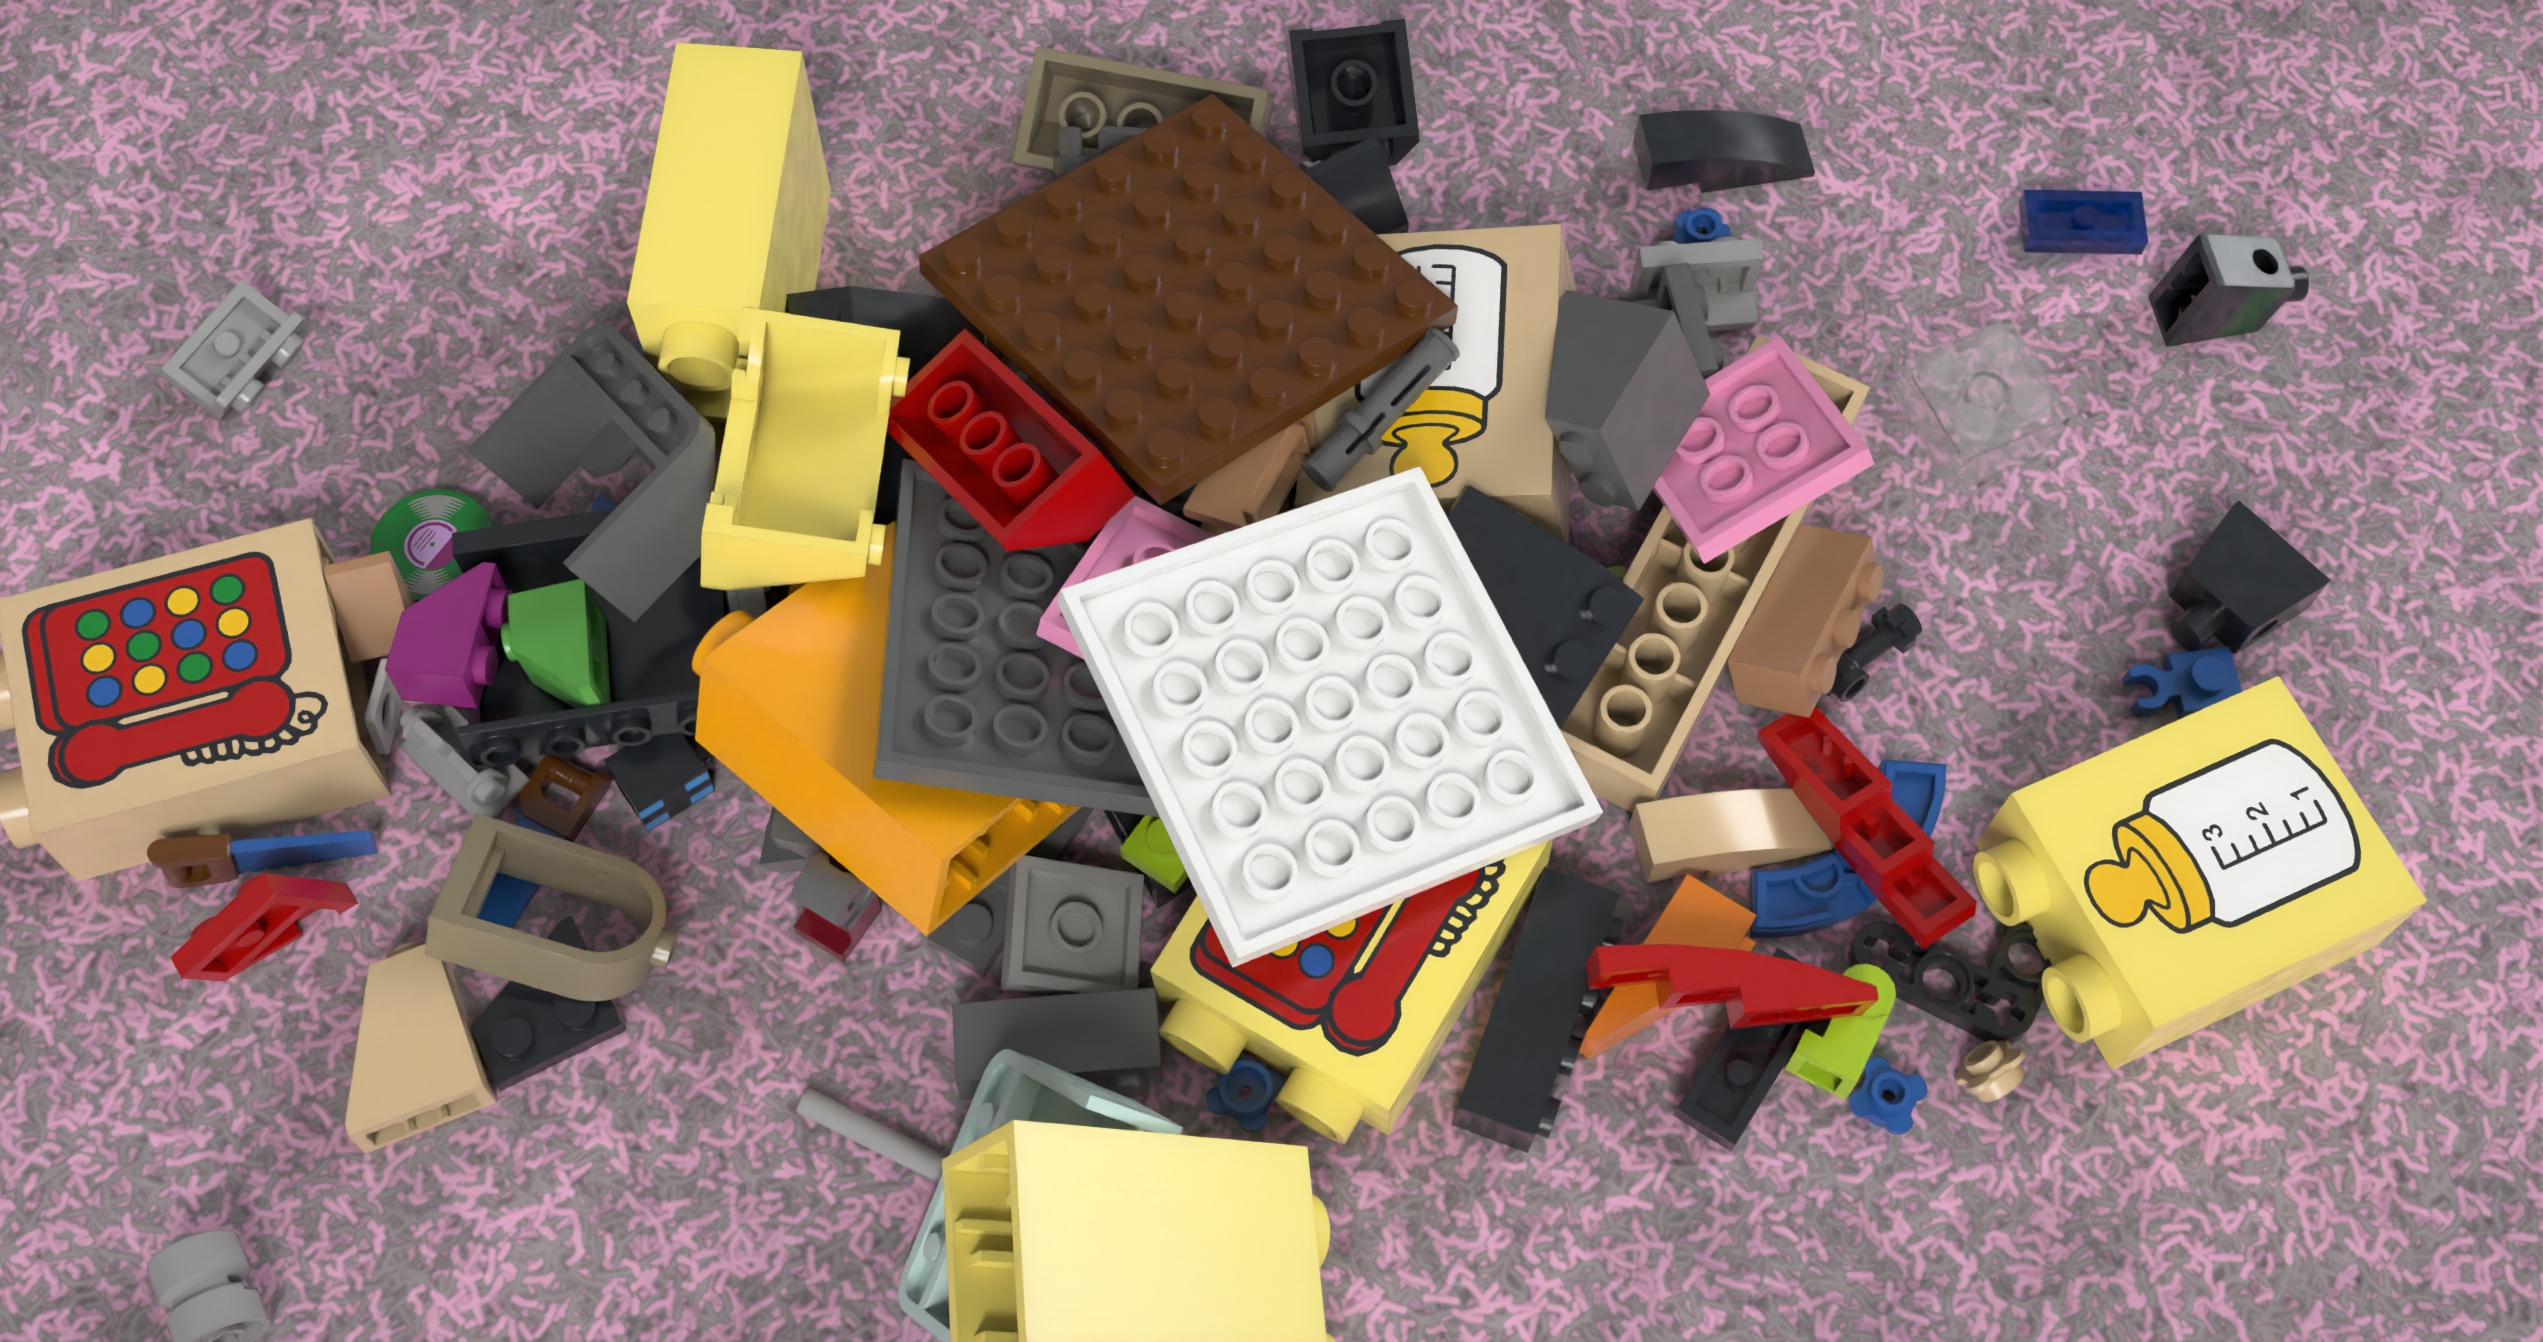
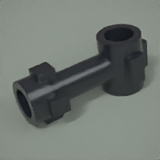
M1898 603L1890 610L1883 607L1872 615L1871 623L1875 628L1855 642L1852 647L1843 651L1836 664L1834 684L1829 693L1826 694L1827 696L1834 694L1841 702L1852 699L1869 681L1870 676L1863 669L1893 647L1904 654L1915 646L1916 637L1922 633V626L1916 614L1908 606Z

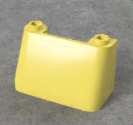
M742 307L737 332L739 357L732 374L731 400L715 490L711 492L710 503L706 505L702 527L701 587L731 591L865 577L867 564L881 565L886 525L873 524L891 398L892 396L905 397L910 358L897 357L900 338L899 330Z

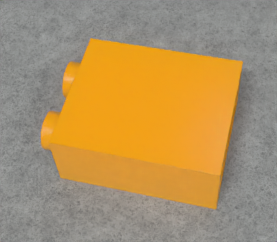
M893 521L885 529L881 565L867 564L865 577L791 584L788 597L759 618L755 619L747 611L738 610L722 618L708 631L698 645L692 660V669L700 677L695 740L925 936H928L1079 810L1081 806L873 778L895 522Z

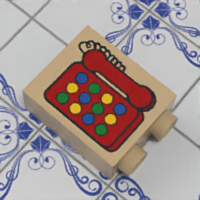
M311 518L0 598V637L2 643V651H0V731L4 732L15 729L21 764L19 767L0 771V819L7 836L16 848L21 849L40 844L78 882L150 862L147 856V849L152 842L158 839L226 833L231 834L232 839L391 796L383 755L377 753L365 724V714L370 693L363 661L355 663L350 661L324 575L323 566L338 562Z

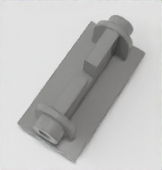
M438 704L433 710L431 708L422 709L416 705L407 709L400 718V725L403 727V737L406 739L400 748L473 817L477 813L495 819L530 781V778L515 764L503 767L486 764L475 765L457 734V727L468 725V720L453 706Z

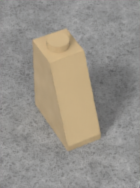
M410 942L392 949L387 954L386 959L372 963L368 968L344 1124L348 1137L365 1154L497 1103L476 1039L470 1028L471 1024L450 962L426 956V943Z

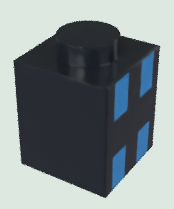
M681 732L654 735L645 744L625 746L604 759L614 783L647 832L715 791L707 770L715 766V762L709 751L695 740V736L685 738Z

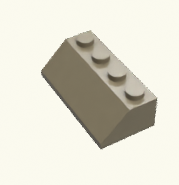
M1036 47L1012 163L1018 166L1053 172V152L1058 150V129L1062 127L1081 128L1082 148L1099 149L1098 133L1103 126L1151 128L1211 94L1218 97L1246 123L1267 139L1273 104L1269 89Z

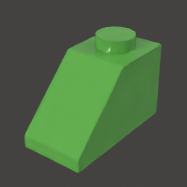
M582 579L508 595L509 622L501 625V638L509 660H518L533 684L575 709L611 703L606 615L589 585Z

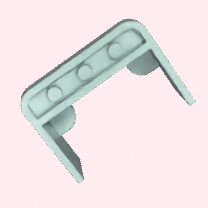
M1004 1049L998 1052L987 1065L951 1154L1012 1120L1143 1131L1145 1129L1154 1133L1181 1135L1183 1127L1133 1099L1010 1049ZM942 1173L902 1271L898 1299L901 1309L940 1341L951 1342Z

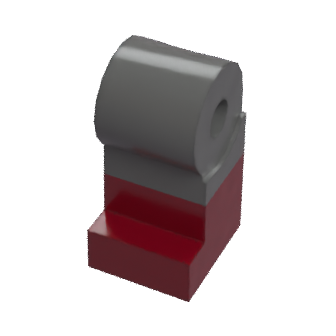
M824 849L818 851L808 861L799 874L792 890V899L800 903L804 911L793 926L795 933L845 963L882 910L878 895Z

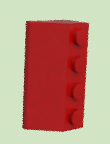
M966 329L958 334L907 382L905 397L892 396L887 433L1007 552L1088 541L1136 496L1093 444Z

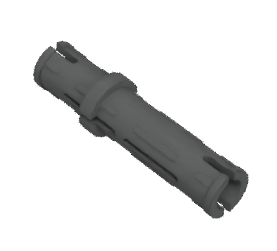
M1429 328L1425 332V336L1386 374L1384 379L1353 411L1346 409L1336 419L1338 427L1308 459H1304L1301 462V468L1318 487L1326 492H1332L1336 488V484L1365 454H1375L1383 445L1381 437L1419 399L1421 394L1453 361L1460 357V352L1453 341L1440 330Z

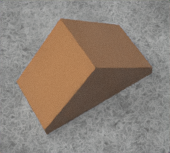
M381 552L323 566L327 586L351 663L389 655L402 611L416 603L390 552Z

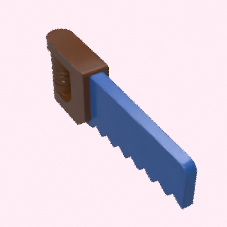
M545 755L530 777V781L519 794L520 805L516 815L520 822L515 825L574 842L608 791L612 782V776L601 770L593 774L560 756ZM551 782L580 796L571 812L547 799L545 791ZM497 872L477 918L513 929L541 885Z
M371 831L233 840L231 834L226 833L158 839L152 842L147 849V856L151 864L161 868L168 884L174 888L231 882L239 878V874H243L245 871L259 872L265 868L279 869L284 866H299L304 863L312 864L324 860L332 861L344 857H359L363 854H377V844Z

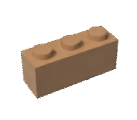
M1800 524L1727 660L1738 703L1810 717L1821 694H1828L1831 690L1836 676V664L1845 647L1850 648L1854 645L1859 633L1860 618L1868 602H1874L1880 594L1883 584V568L1880 564H1876L1871 536Z

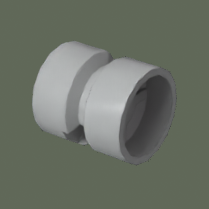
M213 1230L187 1237L166 1247L147 1263L146 1270L158 1304L165 1309H173L167 1316L165 1323L172 1342H251L259 1338L269 1328L270 1320L258 1287L244 1286L243 1281L249 1276L251 1268L240 1238L233 1230Z

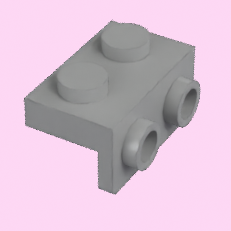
M1721 237L1711 242L1679 244L1674 241H1662L1651 246L1639 247L1630 283L1632 301L1656 299L1664 266L1689 263L1695 286L1702 285L1706 292L1708 319L1705 323L1708 332L1752 329L1756 326L1758 320L1753 290L1763 261L1760 240H1738L1734 237Z
M241 279L161 368L160 376L221 421L232 408L243 414L265 388V385L258 380L272 363L280 369L284 368L304 344L305 340L299 337L298 333L301 331L305 318L295 310L288 316Z

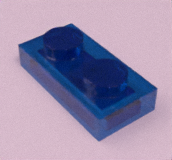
M2024 189L2019 200L2025 253L2142 255L2148 243L2142 192Z

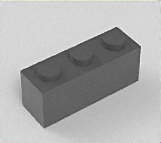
M1155 988L952 1004L955 1081L960 1100H973L987 1065L998 1052L1004 1049H1010L1030 1056L1106 1089L1108 1088L1125 1097L1146 1094L1149 1092V1085L1162 1084Z

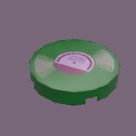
M450 489L424 490L402 498L382 515L371 535L369 555L389 551L417 603L463 574L453 556L452 533L494 527L488 512L472 497Z

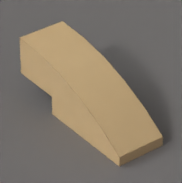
M1792 789L1721 791L1640 803L1635 805L1629 823L1646 883L1704 872L1706 878L1830 853L1832 850L1828 837Z

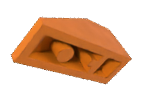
M1687 874L1642 945L1678 944L1739 949L1752 952L1757 942L1747 937V934L1757 915ZM1655 983L1615 987L1587 1030L1579 1052L1591 1059L1680 1007L1659 1009Z

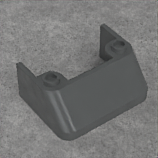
M597 324L581 333L467 449L473 457L535 508H538L579 466L592 476H606L621 470L629 462L635 451L650 465L653 471L563 562L569 570L634 622L697 558L701 557L702 527L706 505L710 503L711 492H714L716 484L714 428L610 324Z

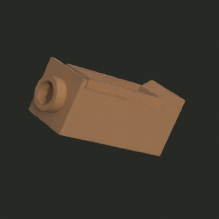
M1311 413L1198 482L1183 507L1185 517L1203 522L1200 527L1201 529L1218 536L1276 516L1302 471L1301 462L1304 459H1308L1311 452H1314L1319 447Z

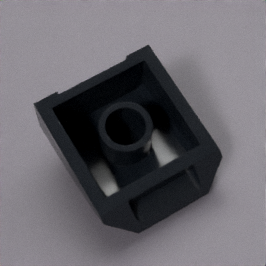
M1405 19L1382 21L1378 25L1313 31L1310 28L1288 32L1285 43L1303 154L1313 162L1318 160L1324 161L1375 136L1381 144L1388 166L1397 165L1419 143L1418 119Z

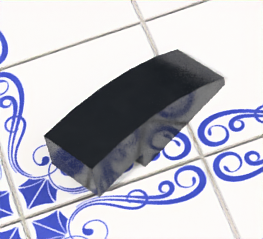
M1721 110L1671 111L1639 115L1633 144L1647 191L1698 183L1700 192L1705 193L1813 177L1815 174L1802 127L1799 123L1773 116Z

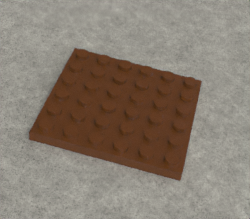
M1214 94L1194 103L919 255L920 274L1160 505L1402 357L1425 336V332L1429 328H1436L1442 332L1456 323L1458 305Z

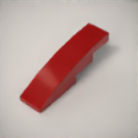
M1816 706L1809 718L1787 713L1758 731L1759 742L1795 795L1837 851L1922 949L1975 916L1977 901L1933 857L1934 841L1891 799L1892 783Z
M1678 944L1596 946L1585 962L1589 989L1655 983L1659 1009L1726 1002L1730 1029L1860 1016L1879 1000L1877 986L1808 963L1739 949Z

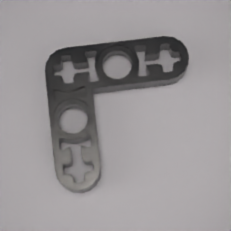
M1884 921L1871 922L1862 927L1851 942L1848 952L1850 967L1857 964L1873 965L1870 962L1872 952L1868 948L1863 947V945L1874 947L1878 940L1887 942L1890 945L1888 955L1905 965L1911 958L1912 953L1921 957L1922 959L1910 974L1909 983L1900 979V976L1906 969L1905 966L1892 960H1886L1882 967H1879L1893 981L1896 998L1986 1042L2008 1040L2010 1044L2020 1040L2033 1024L2044 999L2042 974L2046 968L2053 966L2049 958L2044 959L2035 944L2038 940L2033 933V926L2022 925L2021 923L2014 926L2006 925L1987 969L1934 943L1922 949L1905 929ZM2016 943H2026L2035 947L2043 959L2042 971L2036 974H2026L2017 970L2009 959L2010 946ZM1930 969L1947 971L1957 983V995L1946 1000L1930 995L1923 984L1924 972ZM1973 983L1983 988L1975 999L1990 1006H1995L2000 999L2007 1000L2012 1004L2010 1014L2019 1021L2009 1020L2004 1027H2001L1992 1022L1995 1012L1977 1001L1970 1009V1013L1962 1010L1960 1007L1971 994Z

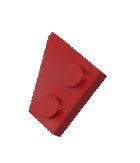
M262 873L243 883L237 890V897L216 916L198 924L191 932V938L170 958L182 979L226 981L302 937L303 935L296 925V922L318 909L336 910L341 914L359 903L348 884L344 882Z

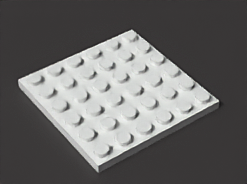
M1420 466L1060 590L1057 604L1232 968L1594 823L1603 813Z

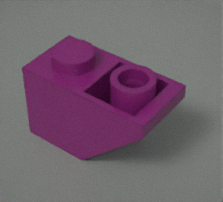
M480 563L402 611L385 665V671L401 700L479 708L485 685H491L496 677L498 668L496 645L501 625L509 622L508 595L513 594L511 590H507L495 563Z

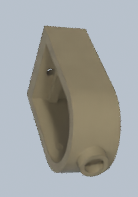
M476 813L430 912L425 955L581 1001H606L624 996L637 989L649 977L655 966L667 969L679 931L664 926L666 902L663 892L655 879L636 863L620 856ZM499 872L614 907L625 913L636 923L642 936L629 946L618 950L593 952L478 919L477 917L496 874Z

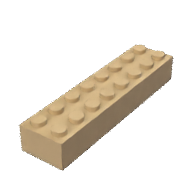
M1757 335L1747 354L1768 343L1770 340ZM1794 352L1852 428H1854L1870 387ZM1816 499L1705 564L1663 506L1622 580L1642 596L1644 601L1560 729L1593 794L1633 813L1636 804L1658 800L1728 667L1727 660L1796 531L1800 524L1804 523Z

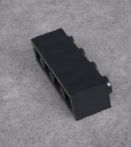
M1544 867L1457 1105L1452 1122L1453 1126L1525 1153L1529 1152L1535 1134L1547 1139L1549 1138L1562 1101L1549 1096L1557 1073L1570 1077L1583 1039L1571 1035L1578 1013L1591 1017L1601 988L1589 989L1585 962L1596 946H1616L1625 921L1613 916L1620 896L1619 893Z

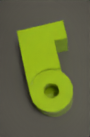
M1870 964L1854 965L1848 968L1843 975L1877 986L1879 1000L1863 1015L1829 1019L1821 1036L1806 1029L1784 1069L1843 1100H1846L1857 1084L1893 1008L1896 997L1895 986L1889 975L1881 968Z

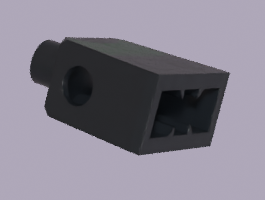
M2200 234L2171 267L2148 298L2166 347L2257 332L2283 303L2299 302L2306 297L2309 279L2307 272L2302 266H2288L2280 243L2273 237Z

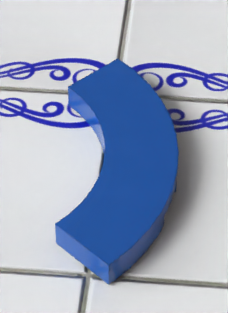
M1882 759L1878 770L1892 783L1891 799L1931 837L1942 807L1947 764ZM1837 850L1808 863L1790 868L1753 870L1750 876V911L1757 916L1750 928V938H1779L1823 930L1853 918L1869 909L1879 900Z

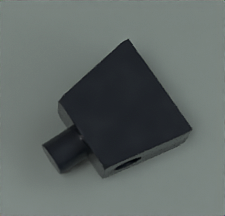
M2238 500L2228 511L2170 592V598L2185 610L2170 624V632L2182 647L2190 651H2198L2214 636L2225 647L2229 646L2232 653L2237 654L2307 610L2331 579Z

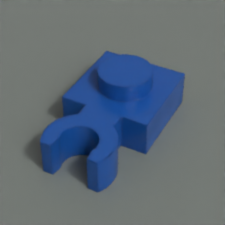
M2229 646L2168 654L2162 662L2165 672L2154 666L2142 664L2130 668L2123 677L2124 685L2140 683L2146 685L2152 692L2153 697L2137 699L2131 707L2132 714L2140 717L2152 716L2159 712L2164 704L2174 703L2178 719H2181L2243 692Z

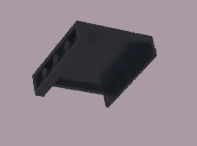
M616 508L452 533L453 556L463 574L482 562L495 563L507 590H511L513 594L577 580L580 578L569 570L563 562ZM701 557L697 558L636 622L632 621L590 587L606 615L611 703L575 709L532 683L519 661H510L507 657L500 631L496 645L498 668L495 680L491 685H485L479 708H468V725L457 727L458 737L474 764L503 767L512 765L521 758L547 754L573 756L582 753L586 748L612 744L638 746L650 741L654 735L681 732L685 735L695 736L700 677L692 669L693 656L708 631L728 615L725 590L701 587Z

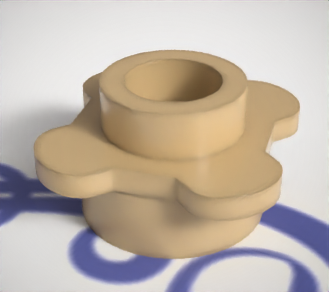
M2008 1040L1984 1042L1972 1049L1964 1057L1962 1062L1964 1066L1955 1073L1954 1080L1958 1085L1967 1084L1966 1087L1969 1092L1976 1094L1982 1102L1997 1100L2014 1090L2024 1079L2026 1072L2020 1063L2025 1058V1054L2021 1048L2011 1049L2012 1046Z

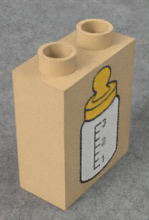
M1561 224L1377 235L1458 305L1456 323L1442 332L1456 345L1460 352V357L1453 361L1421 394L1419 399L1381 437L1383 445L1375 454H1365L1336 484V488L1332 492H1326L1318 487L1302 469L1296 484V507L1300 508L1420 466L1445 514L1464 486L1470 485L1568 543L1571 468L1566 458L1560 452L1559 444L1545 419L1560 299L1566 290L1577 292ZM1406 354L1311 412L1319 446L1338 427L1336 419L1346 409L1353 411Z

